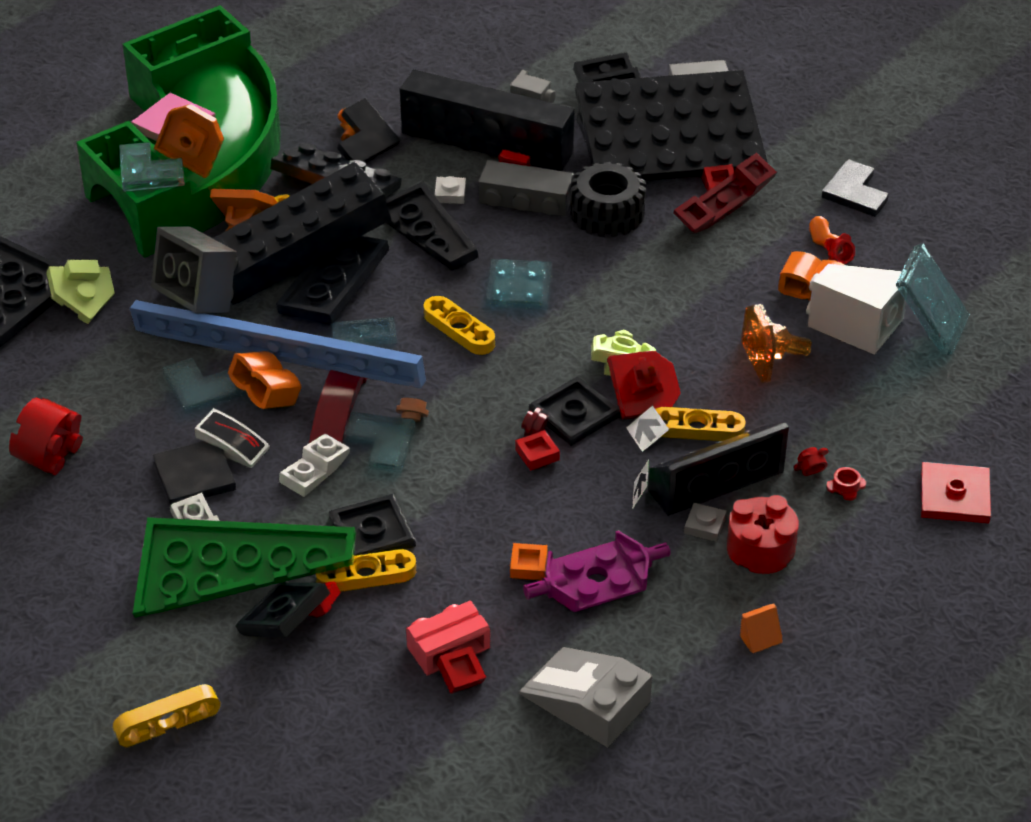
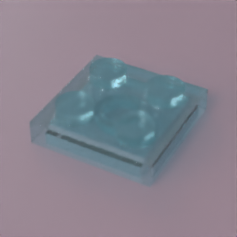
M491 259L486 307L548 310L552 262Z

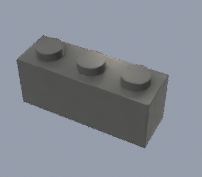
M487 160L479 180V203L515 208L521 211L528 210L548 215L566 216L571 202V181L574 173Z

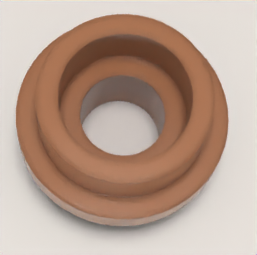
M401 398L400 405L396 406V412L402 414L401 419L411 422H420L421 417H428L429 411L426 409L427 402L414 398Z

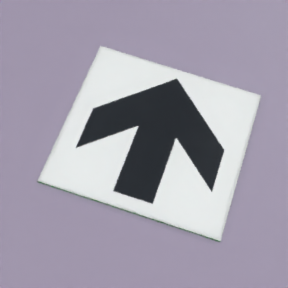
M653 405L626 427L642 452L669 430Z
M649 459L634 481L632 509L647 488Z

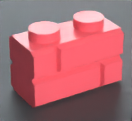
M471 600L461 605L453 604L446 607L442 613L428 619L419 618L411 626L407 627V648L428 676L439 671L436 661L441 655L472 646L475 654L490 649V628L482 615H479Z

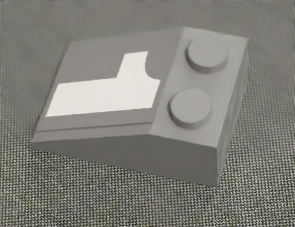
M563 647L524 685L519 694L608 748L651 702L652 675L621 657Z

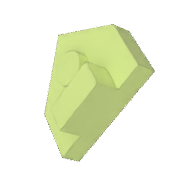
M67 260L64 267L49 266L46 272L52 299L61 306L66 305L78 314L77 318L87 324L110 301L115 293L109 267H99L98 260Z
M620 330L615 332L613 337L607 338L605 334L593 337L591 360L605 363L604 375L611 376L607 362L609 356L656 351V349L647 343H642L641 346L632 339L633 335L626 330Z

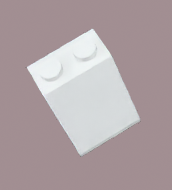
M827 264L819 274L816 273L812 277L809 285V290L812 293L811 300L806 309V313L809 315L808 327L875 355L904 319L910 274L902 271Z

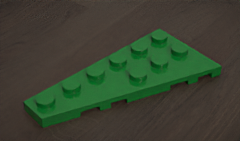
M147 517L133 607L134 618L353 565L356 539L355 527Z

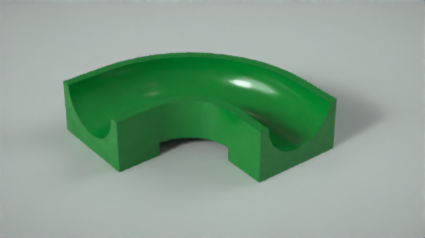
M221 5L122 44L129 96L144 112L166 95L172 93L215 113L224 141L207 178L201 177L154 149L156 141L144 136L130 121L76 142L85 197L90 202L112 194L128 220L138 252L143 258L155 253L157 227H192L202 233L224 221L226 217L210 198L211 189L259 191L272 172V169H270L271 158L279 154L281 134L275 80L262 56L251 46L250 31Z

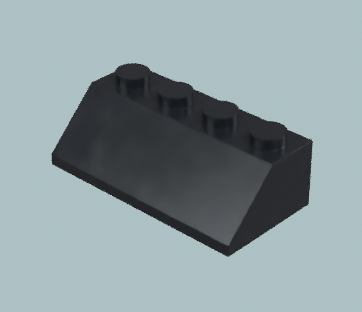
M786 423L765 425L649 468L648 491L666 515L670 516L691 508L694 503L701 504L784 472L789 426Z

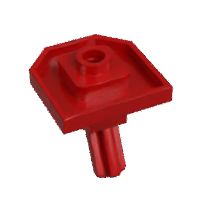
M655 350L612 355L607 358L622 420L638 418L652 405L655 409L659 407H673L681 392L673 363Z

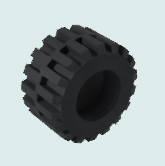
M604 162V164L595 163L591 167L586 166L582 168V172H577L571 181L570 215H572L573 223H577V227L581 230L586 228V233L593 235L594 232H598L599 237H605V234H611V237H618L619 232L625 235L629 233L630 228L632 230L637 229L638 223L641 224L643 222L645 213L646 183L642 179V175L639 172H634V169L631 167H624L623 164L619 163L611 164V162Z

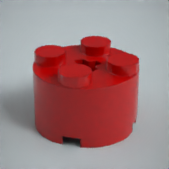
M38 397L33 398L26 404L16 420V423L21 424L18 434L11 433L9 440L11 456L56 476L64 466V457L67 453L75 454L82 444L83 436L79 434L82 416L51 400Z
M773 495L770 497L741 499L734 503L733 510L729 516L727 552L735 564L749 568L750 572L770 574L784 569L794 558L799 521L794 510L787 505V500L782 496Z

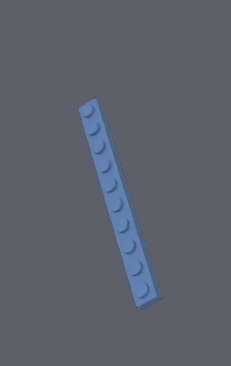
M135 300L130 307L135 330L155 336L239 353L268 351L274 354L279 361L329 371L335 370L359 377L419 389L422 388L426 381L421 355L205 313H194L190 310Z

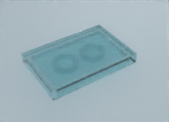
M919 244L913 247L896 282V287L938 350L944 355L953 354L970 314L924 244Z

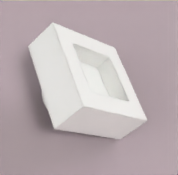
M452 176L437 177L434 196L440 203L464 204L466 178Z

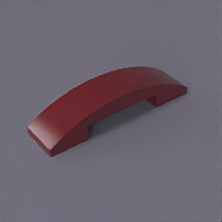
M755 153L736 166L731 176L699 198L696 195L677 207L673 214L693 233L703 231L744 205L776 176L777 172L758 153Z
M330 370L319 398L309 443L323 434H327L342 444L344 443L349 430V418L361 384L366 383L367 378Z

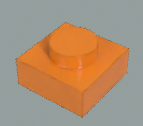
M513 543L510 578L542 580V578H545L548 545Z

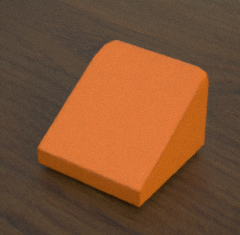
M774 603L742 615L740 637L752 653L782 643V633L777 608Z

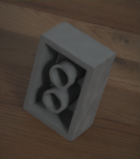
M157 227L151 287L194 313L229 312L230 302L233 299L232 285L234 271L237 267V251L192 227Z

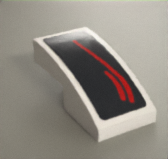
M214 408L195 427L197 439L223 449L226 458L249 468H252L270 448V445L250 428Z

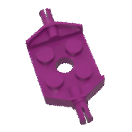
M618 530L615 531V541L553 559L552 550L548 551L545 578L538 582L523 585V591L527 600L547 594L548 598H554L573 612L584 610L647 590L648 568L652 567V561L669 557L670 548L666 542L649 548L643 547L641 543ZM592 574H601L606 579L596 582L588 577Z

